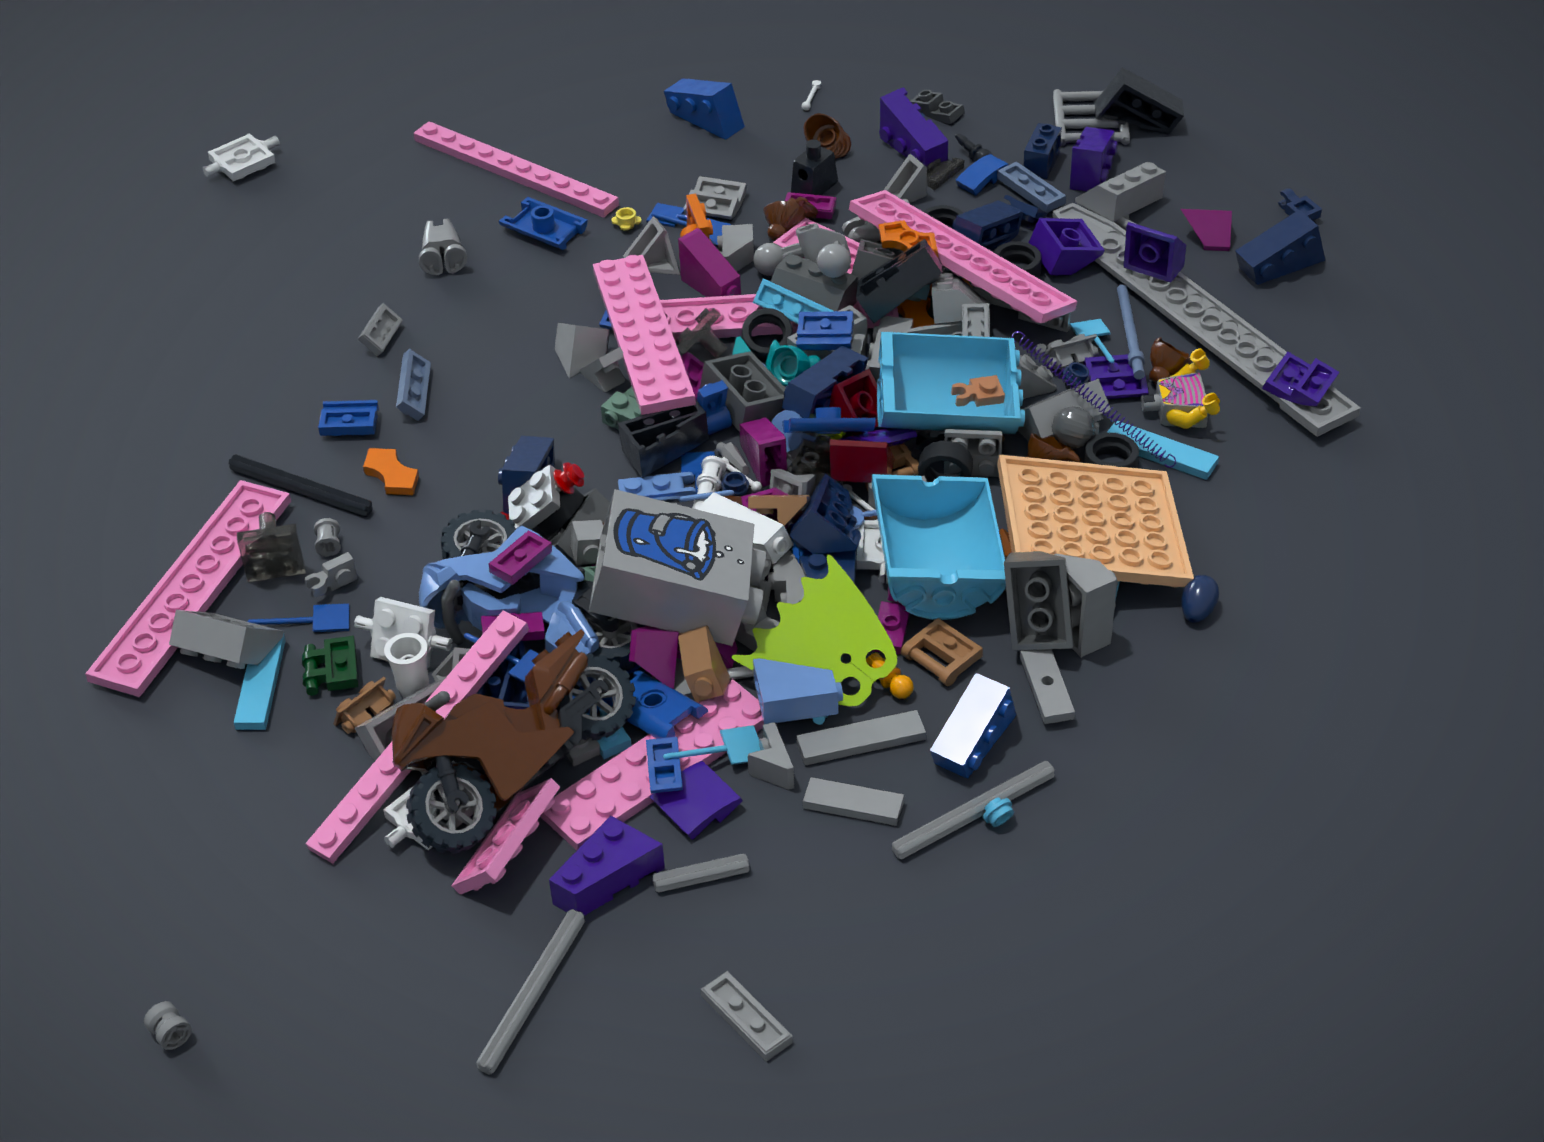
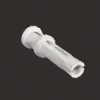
M707 456L701 464L702 473L696 480L697 494L719 491L722 485L721 475L725 473L727 468L723 459L717 456ZM706 499L694 500L692 508L697 509Z

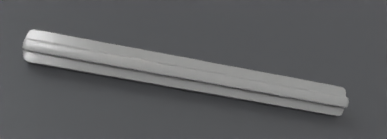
M1048 761L1035 765L892 843V852L898 859H904L983 816L986 812L985 806L993 799L999 797L1001 800L1008 798L1011 801L1053 778L1054 767Z
M574 909L567 912L477 1060L479 1071L485 1072L488 1075L495 1072L585 923L583 913L577 912Z

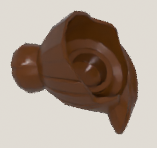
M817 113L811 115L804 123L803 128L806 141H820L821 147L831 150L835 155V159L845 157L849 153L852 145L850 136L843 130L837 120L828 115Z
M804 197L790 198L787 201H775L764 207L765 219L769 224L767 230L768 238L776 241L804 218L809 220L816 219L818 214L817 208Z
M1162 337L1157 338L1151 347L1150 359L1153 368L1149 373V380L1157 385L1159 379L1168 378L1176 374L1186 364L1190 365L1192 363L1190 355L1163 341Z
M1031 433L1028 442V456L1026 457L1081 463L1080 457L1071 448L1061 444L1054 437L1047 436L1041 438L1037 434Z

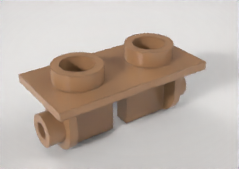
M382 677L376 683L370 681L353 700L350 698L344 700L336 708L337 713L334 725L337 726L343 722L341 726L347 734L351 732L356 733L355 727L372 718L366 710L370 709L376 716L392 706L396 695L391 689L385 690L383 688L386 678Z

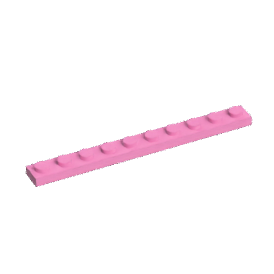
M430 121L413 133L416 142L603 218L619 206L617 196Z
M503 610L427 699L428 701L441 691H446L450 694L449 702L436 710V713L445 718L455 704L476 694L530 630L527 622ZM392 742L305 843L310 851L333 864L410 773L411 770L409 769L400 771L398 767L393 765Z

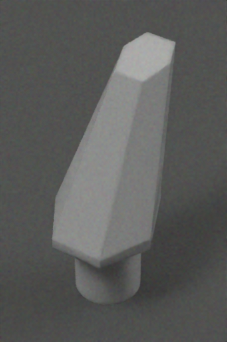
M720 442L717 444L716 451L722 457L727 458L730 465L744 475L749 474V468L734 444L731 442L727 444Z

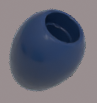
M1197 575L1184 587L1181 606L1184 617L1189 622H1201L1214 610L1219 599V587L1213 578L1206 575Z

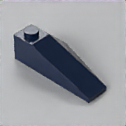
M825 474L810 497L809 503L803 509L790 533V537L793 538L792 540L797 547L802 550H808L812 554L854 551L858 547L861 534L859 530L854 529L857 519L850 514L853 505L849 491L829 475Z

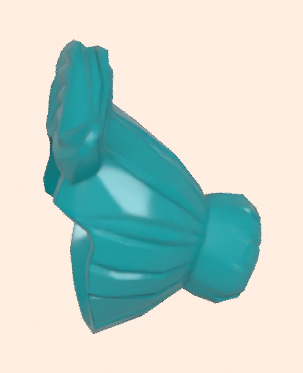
M774 340L769 349L766 368L783 386H788V382L821 359L817 355L807 356L800 348L792 345L780 346L777 340Z

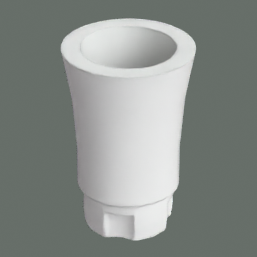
M402 633L392 637L385 645L384 654L391 666L396 688L399 690L400 695L403 696V699L429 684L427 642L422 636L415 633Z

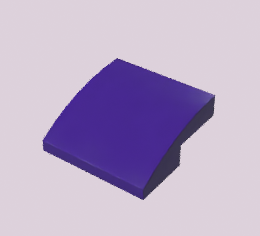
M1287 351L1266 380L1262 389L1293 403L1317 406L1338 376L1339 371L1317 358L1310 365Z
M1128 354L1113 355L1114 363L1112 364L1109 363L1105 356L1085 358L1084 365L1089 370L1088 382L1099 379L1107 399L1148 395L1146 377L1144 376L1142 379L1134 377L1133 369L1130 368L1128 363Z
M884 428L839 440L887 442L889 447L903 444L917 437V433L913 429Z
M703 761L681 771L683 790L653 793L650 796L692 840L714 819L721 823L743 801Z

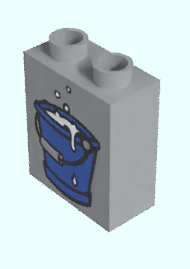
M614 489L600 536L589 612L664 630L678 631L679 633L707 625L714 642L732 646L740 623L756 624L763 599V590L750 587V585H759L766 559V551L753 548L755 524Z

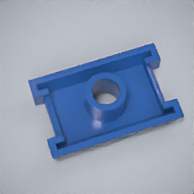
M530 197L525 198L521 202L522 211L517 216L511 218L505 215L499 220V224L503 227L562 250L567 248L566 243L577 233L581 235L584 233L588 223L587 219Z
M823 407L816 408V418H790L789 420H783L782 426L784 433H862L874 431L876 418H841V408Z
M635 671L633 673L634 678L630 680V683H633L635 686L633 697H636V703L632 708L633 713L627 721L657 739L675 737L674 726L690 714L699 719L708 712L705 706L643 671ZM612 697L603 699L605 703L613 707Z

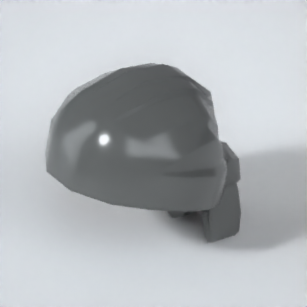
M1075 406L1061 409L1054 416L1051 426L1054 438L1061 444L1073 449L1084 447L1091 438L1099 434V423L1094 422L1093 417L1088 411Z

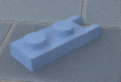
M692 472L618 480L620 491L649 498L697 494L694 487L684 488V484L694 482V474Z

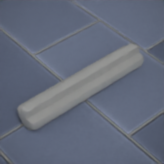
M738 854L655 873L653 875L654 888L656 892L660 893L747 873L749 871V861L746 854Z

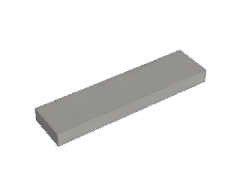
M914 710L796 736L804 765H810L926 740V731L918 711Z

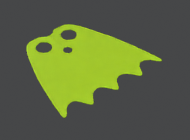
M827 555V576L823 579L802 577L801 583L804 589V597L801 602L796 604L778 602L779 625L772 629L753 628V635L757 643L756 651L750 655H733L732 659L753 670V659L758 658L832 670L835 683L842 682L847 677H854L860 682L859 692L855 695L843 693V701H838V705L858 706L871 694L872 684L879 678L887 677L897 665V655L891 639L868 601L831 555ZM872 650H879L885 655V663L879 668H872L866 662V655ZM843 654H849L851 661L847 664L842 663L840 657Z

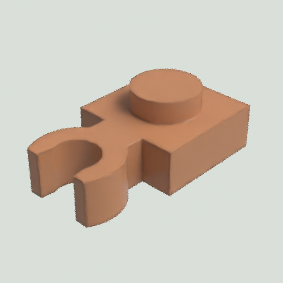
M997 375L972 378L969 380V385L955 383L951 389V395H957L956 406H965L971 401L975 402L976 407L1004 403L1005 393Z

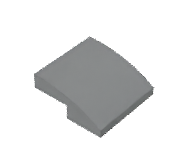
M699 176L695 189L690 190L689 194L696 193L699 202L704 203L706 216L732 220L737 214L748 189L746 183Z

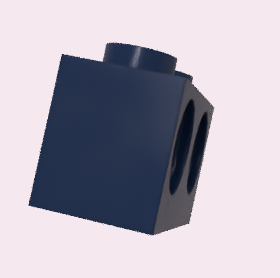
M1038 123L1024 150L1023 166L1040 178H1048L1059 156L1062 127Z

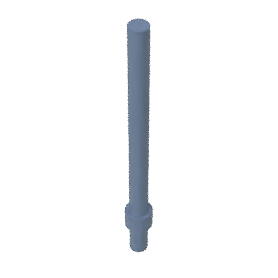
M1119 285L1117 293L1129 348L1128 363L1130 368L1133 369L1134 377L1142 379L1145 376V358L1139 348L1127 286Z

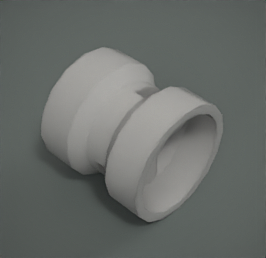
M169 1001L154 1005L147 1012L143 1021L144 1026L151 1034L156 1035L157 1042L165 1050H173L180 1047L187 1041L192 1031L188 1021L184 1017L179 1016L178 1009Z

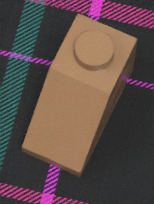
M708 626L680 633L678 639L684 678L694 700L701 702L724 695L731 678Z

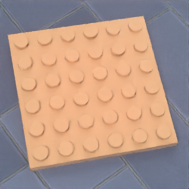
M999 454L997 467L1012 552L1041 551L1053 555L1057 553L1098 560L1115 574L1118 582L1164 585L1177 588L1185 587L1194 579L1167 471Z

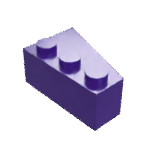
M904 87L880 97L879 134L884 142L906 158L909 154H912L927 167V170L948 161L949 140L931 119L925 120L919 112L921 107L917 103L912 104L905 96L908 92Z
M1085 127L1080 135L1081 140L1078 139L1076 141L1078 146L1072 147L1070 189L1087 192L1108 180L1109 170L1112 169L1113 156H1116L1118 141H1114V130Z
M610 816L549 879L552 904L565 912L574 909L577 912L583 913L584 916L611 901L613 894L627 886L630 888L635 887L639 884V879L653 871L659 873L664 870L663 844Z

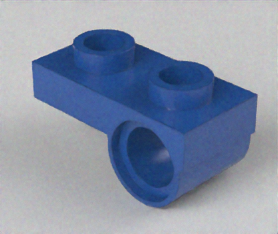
M723 380L713 384H706L698 389L697 402L706 411L709 435L732 425L731 415L725 406L728 387Z

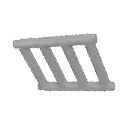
M1059 89L1053 91L1055 126L1062 127L1061 146H1064L1066 143H1076L1078 139L1081 140V133H1066V129H1085V127L1119 128L1120 132H1115L1114 141L1127 145L1130 143L1129 124L1127 122L1125 125L1118 124L1117 120L1107 118L1103 120L1065 119L1064 115H1095V105L1063 106V102L1096 101L1103 91L1061 92Z

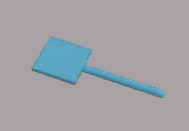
M1101 319L1070 323V327L1076 335L1085 334L1086 337L1096 334L1095 343L1109 363H1114L1113 357L1098 337L1110 334V331Z
M754 725L720 730L724 742L722 746L667 753L663 755V758L670 760L727 751L731 765L748 763V754L760 751L759 738Z

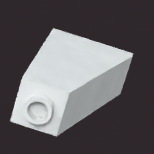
M715 492L697 508V510L754 523L753 548L766 551V559H770L771 564H775L794 545L783 524Z

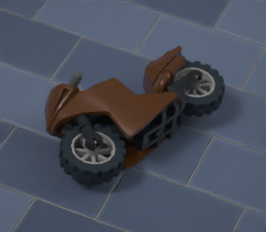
M580 629L573 636L570 632H567L554 643L557 646L556 649L550 653L545 649L532 660L534 666L525 676L530 706L526 709L504 707L502 699L473 694L455 704L444 718L436 713V710L449 702L450 694L446 691L439 692L424 704L411 703L398 707L392 728V763L400 771L406 769L427 771L411 789L410 797L406 803V809L409 812L406 815L408 824H412V832L416 838L419 836L423 840L422 844L428 848L432 846L436 848L435 851L440 853L450 851L451 854H455L461 850H469L474 847L492 828V822L496 817L497 811L568 755L570 750L581 739L592 738V740H600L602 737L607 738L626 723L633 713L632 708L636 703V697H633L635 686L633 683H630L628 672L626 670L623 671L617 661L613 660L611 662L607 660V656L599 654L598 657H595L593 654L579 653L575 648L585 634ZM586 677H592L597 680L590 684ZM578 680H580L584 691L574 689ZM612 697L613 707L605 703L602 698ZM596 705L608 715L597 717ZM432 793H433V796H434L435 801H434V800H430V797H431ZM429 807L436 808L434 812V819L430 813ZM473 807V819H470L460 810ZM455 816L465 823L467 827L462 830H455ZM447 822L449 823V829L442 826L446 825Z

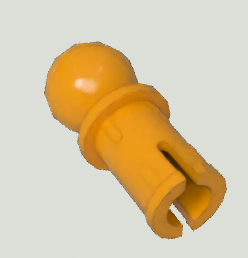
M873 653L866 659V662L872 668H879L884 665L885 659L880 654ZM895 666L887 677L879 678L880 684L884 688L890 687V692L894 697L906 699L912 694L914 684L909 677L900 675V669Z

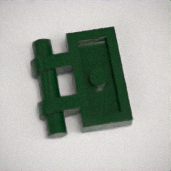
M354 635L325 639L324 648L316 649L314 644L305 645L304 653L302 654V666L305 668L302 679L308 695L314 696L318 694V687L321 683L327 684L328 691L359 687ZM325 663V668L317 669L320 664Z

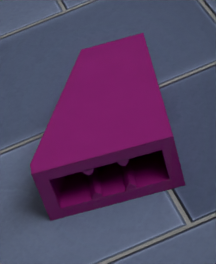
M696 228L678 239L681 281L705 297L741 295L740 275L702 230Z
M767 418L739 424L741 447L758 482L761 483L762 487L770 485L771 469L787 471L786 438Z

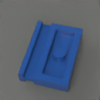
M853 311L799 312L797 348L801 350H836L843 345L852 349Z
M378 400L323 401V409L321 410L318 426L320 436L375 434L378 417L377 411H379Z

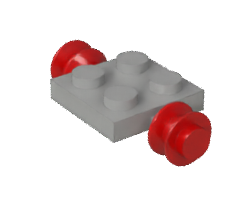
M565 462L563 464L564 471H561L549 464L543 470L534 473L531 479L521 487L515 488L508 496L509 514L500 513L506 515L507 520L511 519L515 523V528L524 526L530 530L560 508L559 492L563 491L567 494H573L574 485L577 487L584 485L582 469L576 464Z

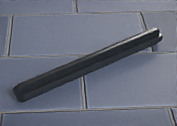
M235 454L228 461L230 470L350 512L368 516L373 510L372 502L368 499Z

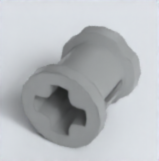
M331 518L320 519L314 525V533L317 536L315 542L316 552L325 557L336 555L341 550V544L337 537L340 533V525Z

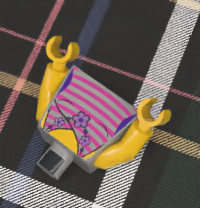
M1198 348L1191 353L1190 358L1193 363L1190 365L1186 364L1176 374L1168 378L1159 379L1156 385V394L1141 396L1143 412L1158 411L1160 423L1163 426H1177L1184 429L1207 427L1208 413L1210 415L1219 413L1220 400L1213 392L1205 394L1200 372L1196 373L1197 369L1205 370L1210 365V361L1203 349Z

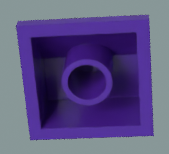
M1039 218L1028 242L1040 251L1041 262L1050 275L1055 276L1073 275L1105 252L1083 219Z
M1128 222L1126 226L1123 268L1171 283L1184 267L1186 244L1176 236Z

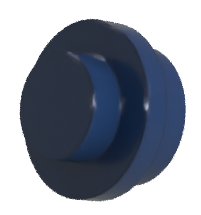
M1078 362L1070 363L1062 373L1064 376L1069 371L1064 378L1065 380L1073 374L1068 384L1072 383L1077 377L1072 385L1073 387L1079 381H1081L1079 385L1089 381L1088 368Z
M730 472L724 476L721 482L722 491H734V494L731 496H743L749 490V481L741 472Z

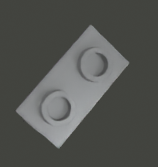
M1079 334L1067 342L1062 340L1051 342L1047 345L1048 349L1041 359L1049 355L1048 363L1053 358L1048 365L1049 368L1057 361L1053 367L1055 370L1060 364L1059 369L1065 368L1074 362L1072 356H1074L1076 362L1084 363L1086 357H1097L1099 354L1097 347L1091 343L1097 335L1085 337V334Z

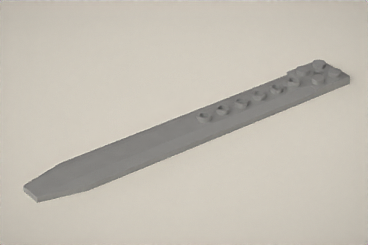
M1075 203L1053 211V218L1083 219L1105 250L1102 256L1094 260L1279 403L1280 409L1318 437L1359 417L1361 407L1333 386L1329 387L1317 406L1293 403L1263 390L1262 387L1287 353L1284 349L1183 273L1179 272L1170 283L1123 268L1126 231L1115 222Z

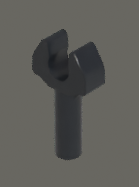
M930 430L918 432L917 446L911 451V456L914 459H919L926 446L933 442L945 441L944 434H940L938 437H929Z

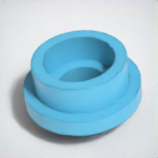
M998 797L993 799L985 806L986 812L983 815V819L986 823H991L993 827L1002 825L1014 814V810L1011 808L1012 802L1008 798L1001 800Z

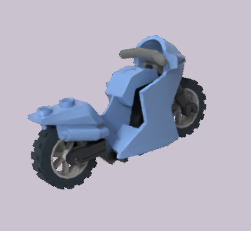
M471 510L469 514L461 513L457 519L452 518L448 522V527L443 528L441 537L443 560L428 563L424 566L419 589L420 607L435 610L434 627L439 629L446 628L454 644L459 645L464 640L457 625L460 624L461 620L471 622L472 626L482 631L481 616L499 615L503 610L516 614L542 612L543 621L549 624L545 635L546 650L549 653L557 648L554 643L564 634L570 632L573 636L582 629L585 634L575 648L579 653L593 654L595 657H598L599 654L604 655L611 662L613 660L617 661L621 669L626 668L630 670L634 668L636 662L629 661L631 636L623 633L628 631L631 634V630L647 625L589 612L593 582L585 580V570L582 567L577 568L553 545L552 552L513 585L489 572L488 563L528 530L539 535L538 533L524 526L515 528V523L511 519L507 520L506 515L502 513L494 514L492 510H485V512ZM499 541L501 545H496L494 543ZM586 677L590 684L596 680L592 677ZM578 680L576 684L582 686L580 680Z

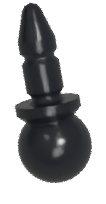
M961 134L955 135L958 143L969 152L968 157L973 159L974 162L986 155H992L988 149L982 148L981 144L975 145L966 136Z

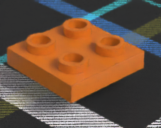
M696 193L686 195L687 226L682 229L680 237L699 228L709 239V235H713L711 220H706L704 203L699 202Z

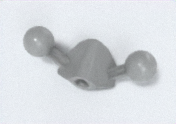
M817 223L797 228L796 235L799 243L783 248L775 243H765L757 248L753 257L755 268L766 276H773L775 267L789 253L817 262L819 270L831 278L844 275L851 265L850 250L845 236L835 231L819 228Z

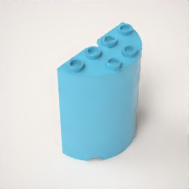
M881 332L878 363H880V376L877 379L878 426L945 431V429L1002 431V434H1016L1019 427H1024L1025 410H1020V406L1023 404V390L1018 389V386L1021 385V370L1017 369L1020 361V351L1015 350L1014 338ZM997 375L1005 393L1004 403L976 407L975 402L971 401L965 406H956L957 395H951L953 384L964 383L969 385V380L972 378Z
M872 474V489L888 585L895 602L899 601L905 606L906 611L913 615L927 619L939 618L940 620H947L976 613V607L987 601L990 604L993 603L1006 588L1005 557L988 478L939 476L933 482H925L922 480V476Z

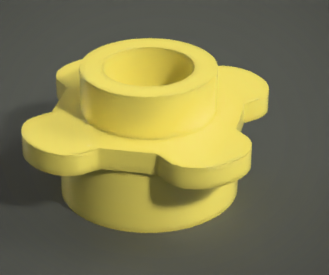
M630 207L620 208L617 210L616 216L611 219L612 224H617L621 230L625 231L632 229L635 224L642 222L641 217L636 216V211Z

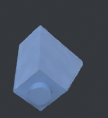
M760 658L753 659L754 684L764 725L773 722L780 723L838 714V701H843L841 682L835 683L832 670Z

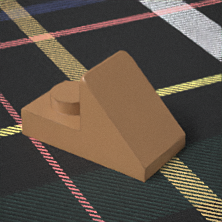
M751 495L748 497V509H756V512L760 514H773L774 509H777L778 522L785 527L809 503L810 495Z

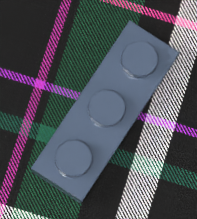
M1017 161L997 172L998 180L1046 213L1066 204L1065 194Z
M409 349L403 354L396 408L405 415H409L419 421L425 415L431 362Z

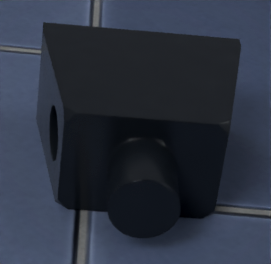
M809 140L806 142V151L793 162L791 193L822 196L838 182L835 155L831 150L821 147L820 141Z

